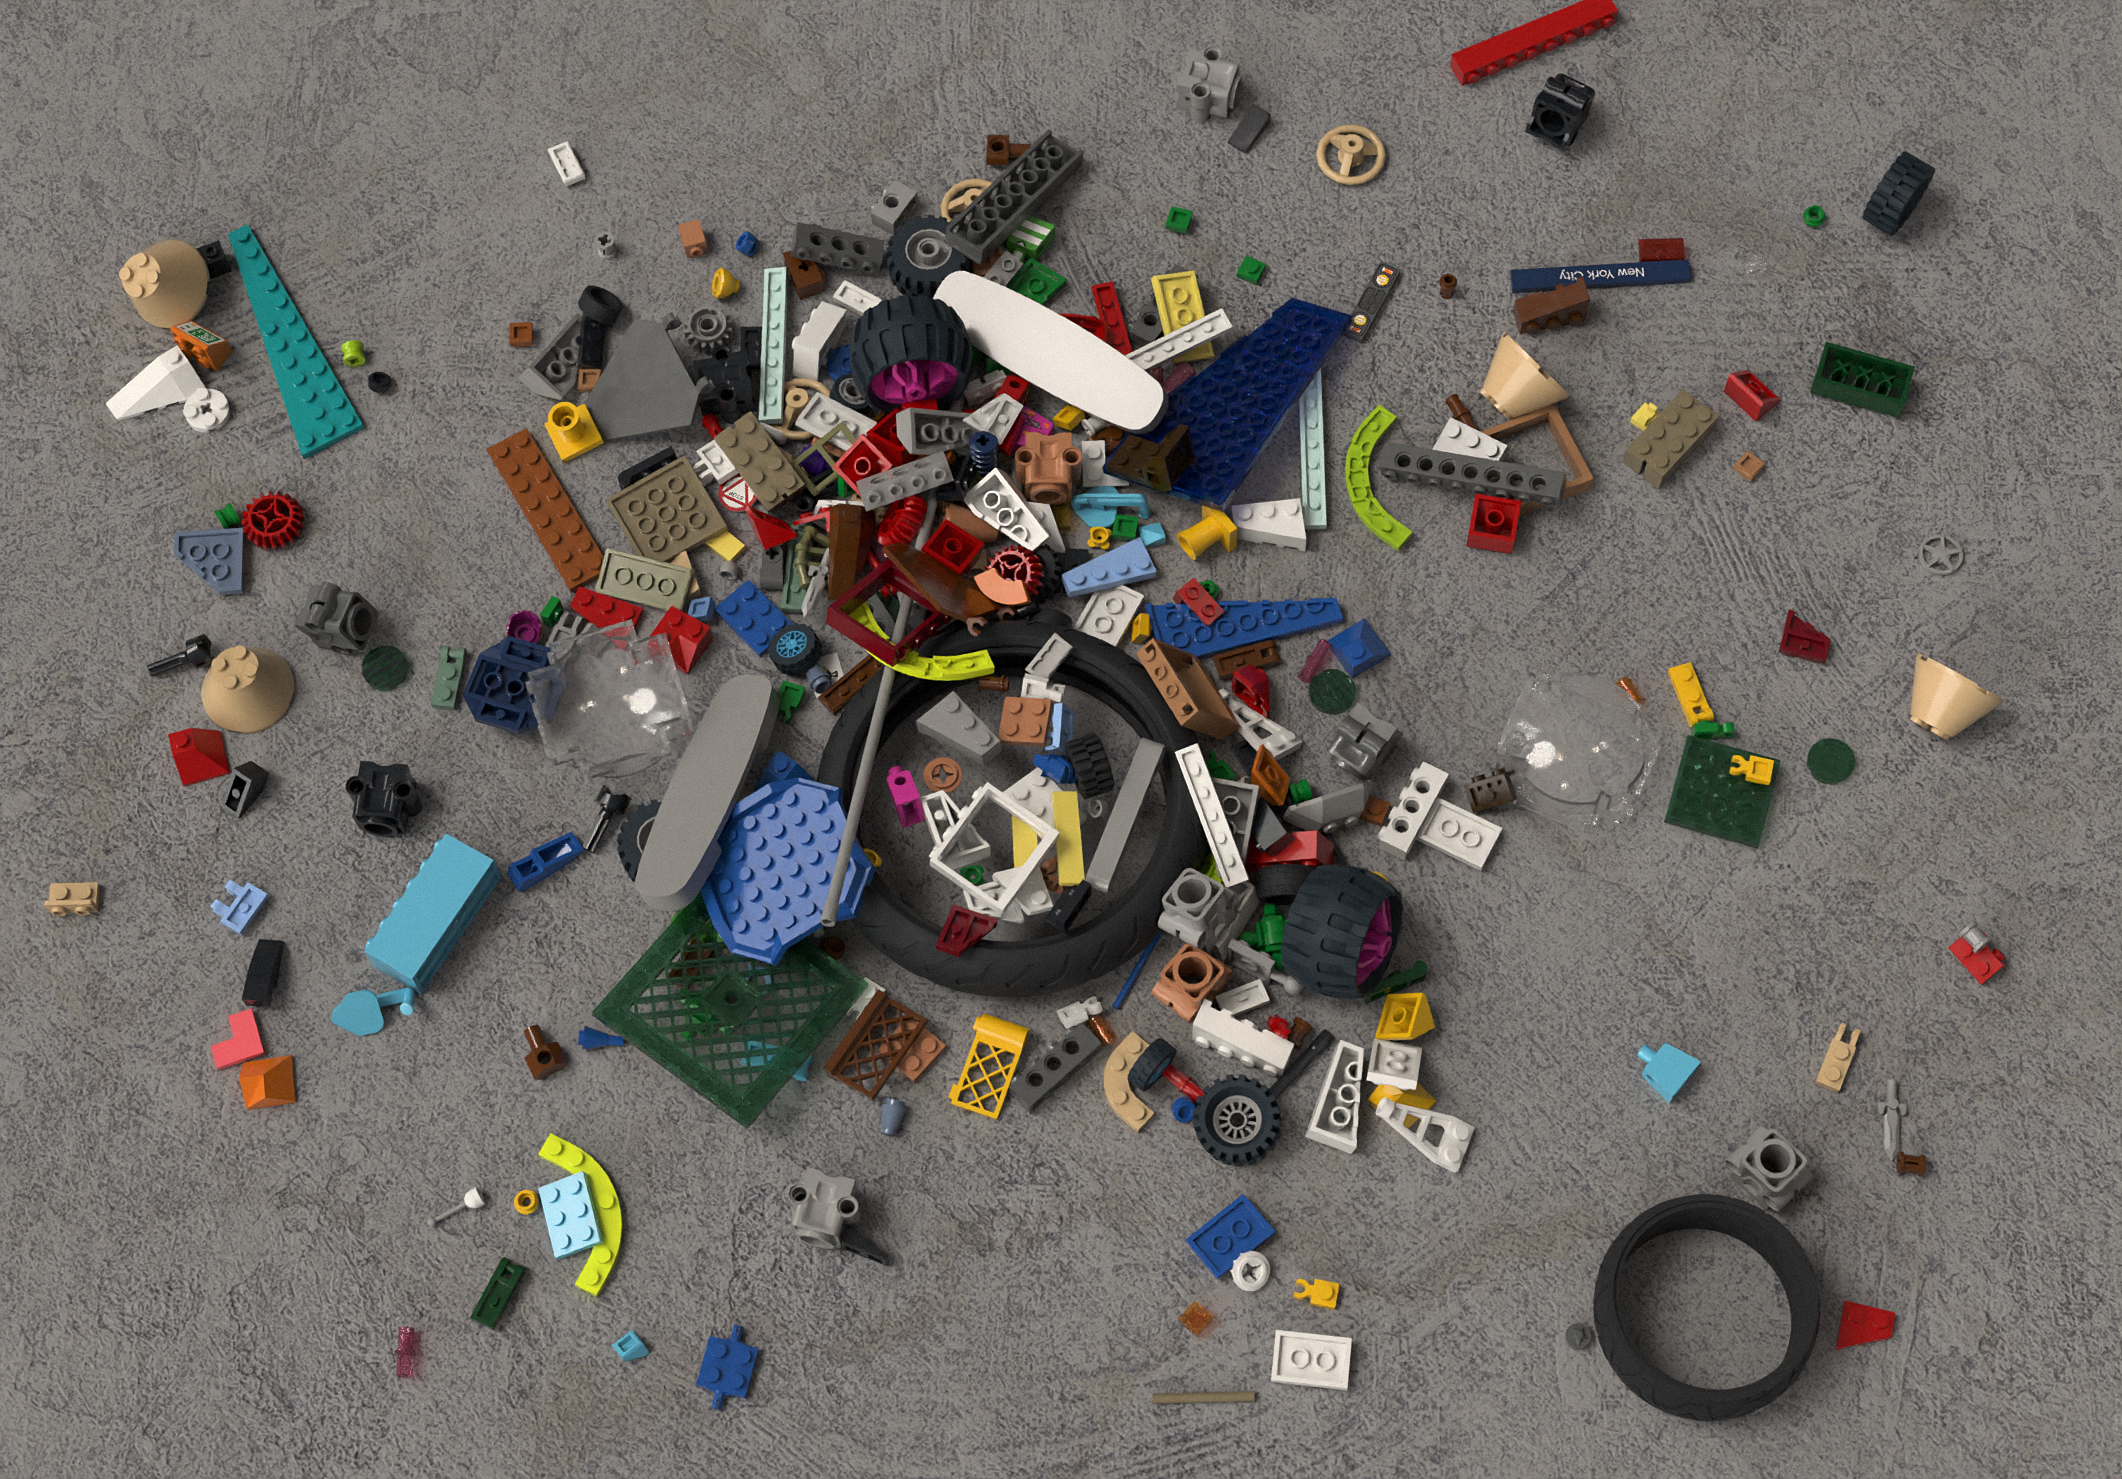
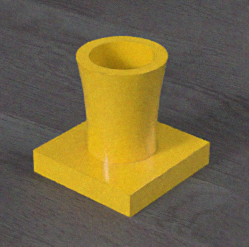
M561 402L554 405L549 411L548 422L544 425L563 463L604 444L585 403L576 407L570 402Z
M1210 495L1202 499V521L1176 534L1181 548L1192 560H1196L1216 541H1219L1229 553L1237 547V527Z

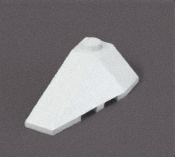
M175 346L157 357L114 395L106 405L117 421L145 414L146 411L159 408L160 410L167 408L166 405L172 403H184L198 388H205L180 348Z
M994 468L967 492L964 501L976 516L1027 549L1035 551L1050 538L1046 529L1006 472Z

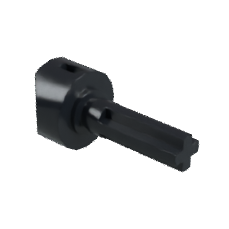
M205 634L187 640V650L147 666L151 677L191 662L197 669L211 665L213 661L210 658L211 641Z
M605 785L602 786L595 800L602 809L582 845L584 849L595 853L613 817V813L624 815L632 798L626 794L612 795L609 788Z

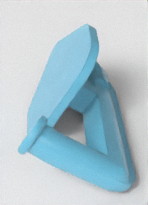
M1112 486L1092 487L1084 494L1074 495L1070 501L1073 511L1090 528L1099 526L1104 528L1111 527L1114 524L1118 506H1138L1140 518L1148 519L1151 516V510L1145 495L1118 494L1117 490Z
M408 987L377 995L370 990L349 993L344 997L340 1005L333 1009L332 1023L358 1036L376 1033L384 1025L380 1007L403 1002L400 1005V1011L403 1014L411 1015L414 1012V990Z

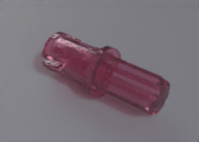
M1321 639L1312 654L1306 657L1307 661L1297 676L1304 683L1311 684L1319 667L1323 666L1322 661L1331 647V644L1325 639Z
M408 1326L398 1328V1348L395 1349V1354L397 1355L396 1376L399 1378H409L412 1369V1355L415 1354L413 1349L415 1329L410 1327L408 1330Z

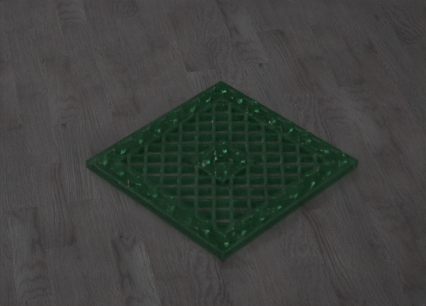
M699 892L694 901L683 909L592 1011V1016L748 1129L865 992L869 983L806 938L787 948L782 957L785 959V967L773 968V965L768 964V968L756 969L755 961L759 960L736 956L734 953H732V956L719 957L718 949L728 947L724 941L717 942L716 933L718 932L714 928L712 921L711 927H703L709 919L711 921L702 894ZM712 934L713 942L700 943L699 935ZM695 936L696 944L687 945ZM714 949L715 958L702 959V950ZM697 951V960L685 961L684 952ZM680 953L681 961L672 962ZM789 959L795 962L797 965L790 966ZM750 961L751 970L738 971L737 963ZM733 963L734 970L727 966L721 973L720 964ZM716 965V974L704 975L703 966ZM699 967L700 975L687 976L686 968ZM682 968L683 977L669 978L670 969ZM665 971V979H657ZM804 972L805 980L792 982L791 973ZM808 973H810L817 979L809 980ZM787 974L788 982L775 983L774 975ZM757 976H770L771 984L758 985ZM752 977L753 984L747 981L745 978ZM714 981L706 990L705 982ZM701 982L702 991H688V983ZM684 984L685 993L671 994L670 985ZM666 986L667 994L654 996L653 987ZM823 986L824 994L811 996L810 987ZM806 987L807 996L794 997L793 989ZM828 987L832 989L829 994H828ZM649 988L650 996L641 997ZM789 989L790 998L777 999L776 990ZM772 991L773 1000H764L766 998L764 992ZM727 995H735L738 1001L734 1004H728L724 998ZM699 998L697 1000V1006L699 1007L691 1008L690 999ZM686 1000V1008L673 1010L672 1001ZM668 1001L669 1010L656 1011L655 1003ZM821 1002L819 1006L813 1011L812 1003ZM651 1003L652 1012L638 1013V1004ZM808 1003L809 1012L796 1013L795 1004ZM791 1005L792 1014L779 1015L778 1006ZM632 1006H634V1013L629 1010ZM774 1007L775 1015L762 1017L761 1008ZM757 1009V1017L748 1018ZM705 1014L706 1022L692 1024V1015ZM709 1014L718 1021L710 1022ZM687 1016L688 1024L675 1026L674 1017ZM670 1017L671 1026H657V1018ZM653 1019V1027L644 1020ZM807 1019L798 1029L797 1020ZM793 1021L794 1029L781 1031L780 1022ZM776 1022L777 1031L764 1032V1023ZM759 1024L760 1033H746L745 1025ZM740 1027L742 1028V1035L729 1036L728 1028L734 1033ZM724 1028L725 1037L712 1038L711 1029ZM707 1029L708 1038L694 1040L693 1031ZM689 1031L690 1040L677 1041V1032ZM672 1033L673 1041L663 1034ZM791 1037L783 1047L782 1038ZM778 1038L779 1047L766 1048L765 1039ZM761 1040L762 1049H748V1041ZM743 1042L744 1051L731 1052L730 1043ZM726 1044L727 1053L714 1054L713 1045ZM709 1045L710 1054L696 1056L695 1047ZM691 1047L692 1055L683 1048ZM767 1055H776L768 1064ZM763 1056L764 1065L751 1066L750 1057ZM745 1058L746 1067L733 1068L732 1059ZM728 1060L729 1069L716 1070L715 1061ZM711 1061V1069L702 1062ZM761 1072L753 1082L752 1073ZM747 1074L748 1083L735 1084L734 1075ZM721 1076H730L731 1084Z

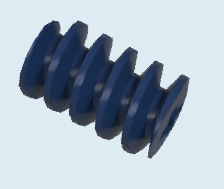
M987 431L976 432L969 438V454L972 463L976 465L977 473L983 477L987 476L994 468L999 469L998 439Z

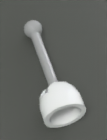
M474 1187L469 1190L465 1195L464 1202L437 1217H430L427 1220V1224L430 1227H434L438 1221L465 1206L475 1209L485 1205L484 1198L479 1189Z

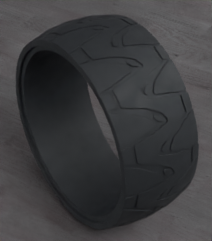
M1698 1194L1673 1198L1659 1203L1641 1213L1620 1232L1607 1250L1600 1265L1593 1299L1594 1323L1600 1346L1611 1368L1620 1380L1626 1383V1386L1643 1401L1663 1412L1696 1421H1724L1748 1415L1765 1407L1782 1395L1802 1373L1806 1366V1361L1808 1362L1820 1324V1297L1812 1266L1799 1242L1783 1224L1769 1213H1765L1764 1210L1746 1201L1723 1195ZM1681 1229L1717 1231L1732 1236L1750 1246L1775 1271L1789 1302L1791 1334L1788 1349L1781 1365L1766 1377L1754 1383L1732 1389L1695 1387L1682 1383L1660 1371L1635 1345L1623 1320L1619 1300V1284L1622 1268L1627 1259L1639 1247L1651 1239Z

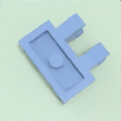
M229 880L224 888L227 889L229 894L237 898L230 907L215 899L210 907L213 909V912L222 916L221 924L242 936L269 898V895L249 882L243 888L234 881Z

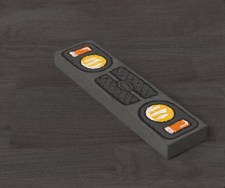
M1380 261L1342 329V335L1360 343L1363 342L1399 277L1401 269Z

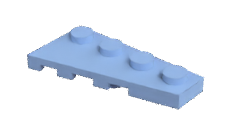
M1141 537L1062 574L1061 581L1070 598L1155 578L1157 571Z

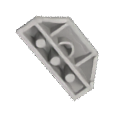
M1371 779L1289 806L1283 818L1286 822L1306 831L1317 830L1320 833L1325 832V834L1331 833L1343 825L1346 827L1352 826L1359 821L1358 818L1364 811L1374 783Z

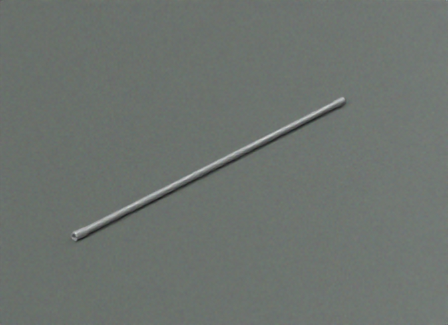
M963 394L958 401L953 402L948 411L961 412L965 395ZM939 486L929 489L926 519L922 523L923 526L919 529L915 549L919 551L929 540L938 504L936 492ZM904 593L891 640L894 645L898 644L905 637L914 601ZM886 665L828 897L824 903L820 919L821 924L828 927L834 926L836 922L839 900L896 670Z

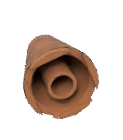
M950 502L943 503L941 510H946L945 516H940L939 527L947 519L983 543L996 542L997 538H1001L1002 532L976 516L972 510Z

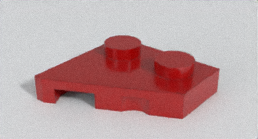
M1845 1300L1842 1306L1835 1349L1842 1350L1845 1347L1860 1346L1873 1341L1878 1342L1890 1339L1895 1312Z

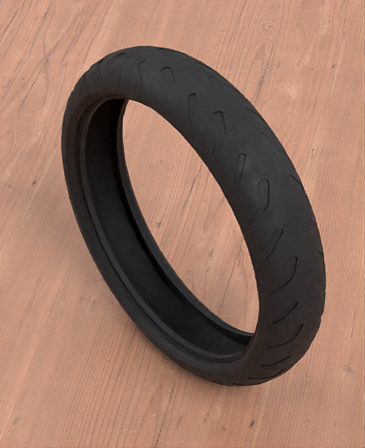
M1034 621L988 622L985 626L976 624V629L981 632L979 636H973L969 632L968 626L960 627L926 639L920 648L913 651L918 652L919 656L933 658V656H957L987 650L995 668L993 674L984 676L1001 677L1005 675V677H1024L1025 674H1029L1025 668L1052 635L1056 633L1073 646L1074 649L1049 680L1072 686L1092 695L1117 712L1141 739L1146 738L1166 745L1165 753L1158 769L1165 794L1166 813L1157 847L1138 880L1123 897L1092 920L1068 930L1066 933L1062 932L1054 936L1013 942L981 939L960 957L936 950V943L943 927L930 922L904 904L887 887L876 870L870 886L866 885L861 897L864 902L859 915L856 918H851V921L877 949L895 963L919 977L926 978L937 985L956 991L991 997H1029L1074 988L1115 970L1148 946L1162 931L1158 927V921L1161 914L1165 911L1162 903L1163 896L1185 869L1192 868L1199 872L1208 839L1175 754L1176 751L1197 744L1198 740L1194 730L1180 725L1145 667L1121 649L1102 639L1069 627ZM885 665L849 701L830 733L820 761L816 782L839 787L844 791L843 806L847 815ZM896 671L875 759L894 730L919 707L953 688L981 680L980 676L962 680L941 681L922 679ZM859 819V823H858V827H857V831H856V837H857L858 840H860V843H859V844H860V846L862 847V849H865L864 844H863L862 839H861L860 819Z

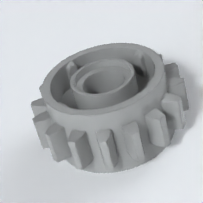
M703 305L699 309H694L691 315H687L688 322H684V334L688 344H693L695 350L701 349L705 353L706 351H713L716 346L730 342L729 336L733 335L732 321L729 319L728 313L723 314L721 307L717 309L714 305L706 307Z

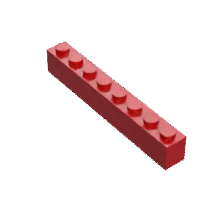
M1582 0L1453 53L1451 55L1450 67L1461 86L1475 83L1480 78L1488 75L1492 76L1502 69L1512 68L1519 62L1531 60L1541 53L1551 52L1558 46L1570 44L1580 37L1590 36L1597 30L1611 27L1616 23L1618 9L1612 0Z

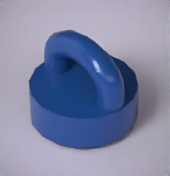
M749 231L742 233L736 242V250L747 256H753L759 247L758 239Z
M1181 1097L1174 1101L1171 1111L1177 1121L1185 1123L1194 1118L1193 1109L1197 1107L1191 1098Z

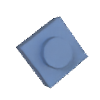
M711 596L691 600L688 615L701 622L711 621L715 601Z

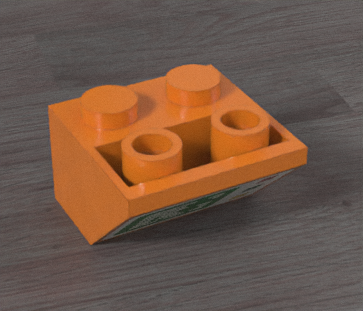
M192 320L172 326L170 329L174 342L179 346L185 357L188 359L192 357L205 369L211 368L217 372L233 352L226 339Z

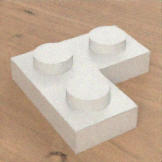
M1105 440L1082 441L1083 487L1129 486V479L1107 472Z

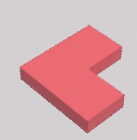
M252 1008L228 1016L234 1038L211 1045L218 1070L265 1055Z

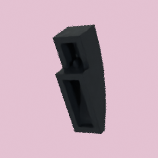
M259 939L250 962L242 995V1001L246 1006L270 1007L273 988L277 986L284 941Z

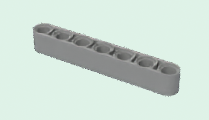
M1146 738L1141 739L1086 875L1085 881L1091 884V888L1107 894L1110 892L1162 762L1166 745Z

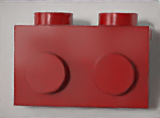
M1959 938L1948 947L1981 985L2007 966L2004 962L2006 959L2004 954L1998 948L1993 949L1989 944L1976 954L1965 938Z

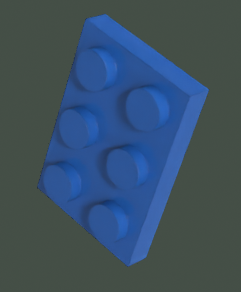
M747 580L714 608L715 613L760 658L768 652L769 642L772 640L773 635L779 632L778 630L793 625L750 580Z
M1242 1194L1189 1236L1185 1242L1218 1280L1233 1268V1261L1240 1256V1253L1256 1250L1275 1234V1230L1247 1197Z

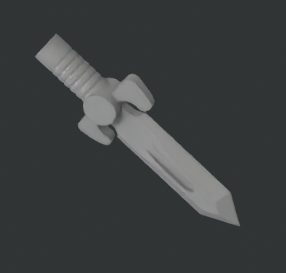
M826 548L819 567L814 565L809 567L808 575L813 576L814 572H817V575L812 577L801 606L804 619L815 612L826 584L824 580L826 575L828 577L827 583L829 582V548Z
M1887 1079V1102H1879L1877 1109L1880 1115L1884 1113V1108L1887 1109V1113L1884 1114V1150L1891 1161H1893L1900 1151V1116L1906 1114L1907 1105L1899 1104L1897 1101V1080ZM1896 1108L1899 1109L1900 1116L1897 1114Z

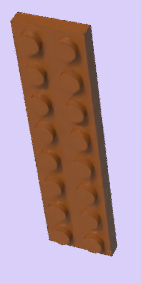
M527 428L487 448L486 450L569 591L572 593L578 590L579 586L583 587L597 580L604 556Z

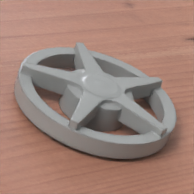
M1944 534L1932 535L1922 542L1918 557L1921 565L1928 572L1942 576L1949 575L1960 567L1963 560V551L1956 540ZM1940 540L1939 545L1936 547L1926 545L1930 541ZM1944 540L1951 543L1956 549H1948L1945 546ZM1923 549L1931 553L1932 560L1929 564L1924 560ZM1958 554V563L1952 567L1949 558L1951 555ZM1935 563L1938 565L1945 564L1948 570H1937L1931 566Z

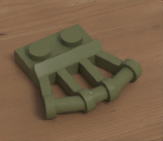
M805 526L803 530L804 535L795 547L797 559L794 560V567L797 568L800 578L799 585L802 589L809 588L812 580L807 572L810 565L819 567L821 564L806 560V555L823 558L826 549L809 547L811 539L829 548V538L819 533L812 526ZM827 575L824 577V580L826 581V584H828V583H827V580H828Z

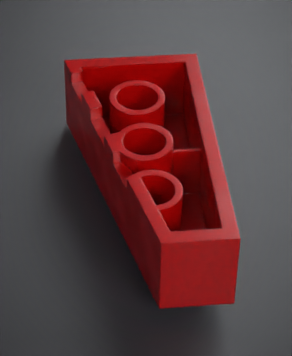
M1317 830L1292 832L1291 834L1295 840L1272 857L1267 852L1261 853L1254 844L1257 839L1252 836L1245 869L1247 874L1249 872H1258L1265 866L1278 864H1301L1317 869L1321 865L1334 864V843Z

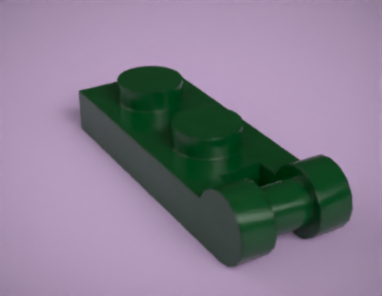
M1416 961L1413 964V968L1404 972L1395 971L1389 974L1388 978L1379 981L1369 996H1364L1365 1003L1368 1004L1388 994H1393L1424 981L1427 964L1423 961Z
M503 1257L470 1319L494 1330L517 1285L524 1277L527 1267L521 1264H512L510 1259ZM506 1272L512 1274L509 1280L503 1278Z

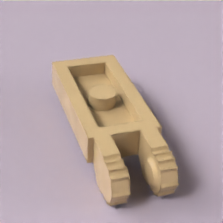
M1840 1023L1835 1037L1832 1038L1815 1081L1816 1085L1836 1093L1840 1091L1861 1031L1855 1028L1851 1034L1849 1044L1840 1041L1846 1030V1024Z

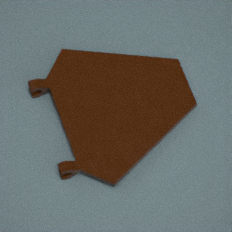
M903 541L884 546L882 549L888 558L939 612L966 622L968 630L973 636L981 634L976 629V623H979L981 626L987 625L988 622L982 618L983 616L996 612L999 621H1009L1006 618L1007 612L1012 616L1018 613L1015 608H1004L1000 603L987 597L980 590L976 581L965 575H958L937 560Z

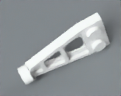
M1224 688L1219 690L1240 724V727L1237 729L1238 732L1256 751H1258L1260 745L1264 744L1277 761L1300 748L1302 741L1294 733L1236 701ZM1240 714L1251 721L1244 723L1238 715ZM1262 727L1273 735L1261 739L1253 729Z
M1386 1097L1382 1098L1377 1106L1376 1115L1382 1117L1432 1162L1453 1173L1458 1172L1475 1127L1454 1116L1399 1104ZM1407 1114L1421 1119L1416 1133L1409 1130L1403 1124ZM1428 1124L1442 1126L1445 1130L1439 1147H1434L1425 1139L1424 1134Z

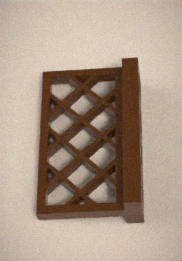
M878 989L823 1068L829 1078L842 1082L874 1101L928 1024V1020L892 1000L886 993ZM890 1006L898 1010L899 1017L886 1020L885 1013ZM915 1019L919 1022L915 1029L905 1031L904 1021ZM900 1023L902 1032L889 1035L887 1026ZM884 1027L885 1037L872 1040L871 1033L873 1030ZM903 1038L904 1045L902 1048L892 1051L890 1041ZM887 1042L888 1052L875 1055L873 1045ZM870 1046L871 1056L858 1060L857 1053L859 1050ZM890 1058L888 1068L878 1071L876 1061ZM873 1062L874 1072L861 1075L860 1065ZM856 1066L858 1076L852 1078L842 1076L847 1068ZM876 1077L877 1084L871 1092L863 1087L862 1080Z

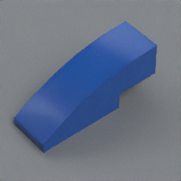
M571 831L531 850L529 856L510 864L507 875L520 893L566 866L583 853L584 848Z

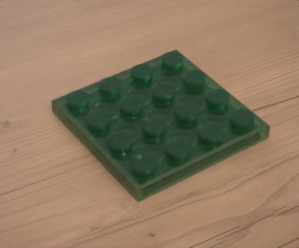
M1687 735L1664 823L1758 848L1781 760ZM1739 755L1745 761H1749L1750 755L1774 760L1770 784L1764 785L1746 781V774L1743 773L1737 776L1730 774L1731 767H1740L1738 763L1731 762L1732 757Z

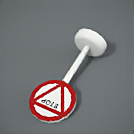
M760 423L776 445H783L786 442L787 437L782 432L770 425ZM739 473L720 485L718 491L719 500L728 511L735 513L744 512L746 506L752 507L757 501V497Z

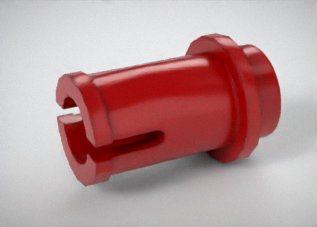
M711 413L702 418V427L707 429L714 440V437L721 433L723 429L718 423V417Z

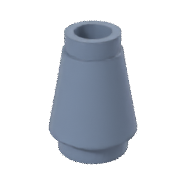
M818 662L806 672L810 688L816 693H823L832 685L831 676Z
M886 1099L885 1104H882V1134L896 1136L906 1111L904 1108L905 1102Z

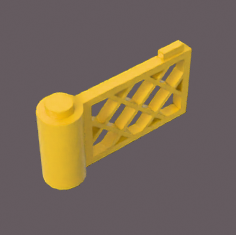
M983 1013L982 1017L977 1016L973 1027V1030L976 1031L975 1039L958 1085H952L948 1098L952 1099L951 1105L998 1120L1010 1082L1013 1079L1022 1051L1028 1041L1030 1028ZM979 1043L988 1045L993 1054L979 1060L976 1053ZM993 1047H994V1048H997V1049H1000V1050L997 1051V1052H995L994 1049H993ZM1005 1052L1015 1054L1013 1062L1002 1067L997 1056ZM974 1056H975V1058H976L977 1061L974 1062V1063H972V1061H973V1059H974ZM995 1057L1000 1069L987 1075L982 1063ZM979 1065L984 1077L971 1083L968 1072L971 1068ZM1010 1069L1008 1075L1006 1076L1005 1071ZM1002 1073L1006 1080L1005 1084L994 1090L989 1078ZM967 1079L969 1084L964 1086V1083ZM987 1080L992 1092L978 1098L973 1086ZM969 1088L972 1089L975 1100L969 1103L958 1101L962 1091ZM1001 1092L1000 1098L998 1099L996 1094ZM993 1095L997 1101L994 1113L984 1110L981 1101ZM978 1103L980 1108L975 1107L973 1105Z

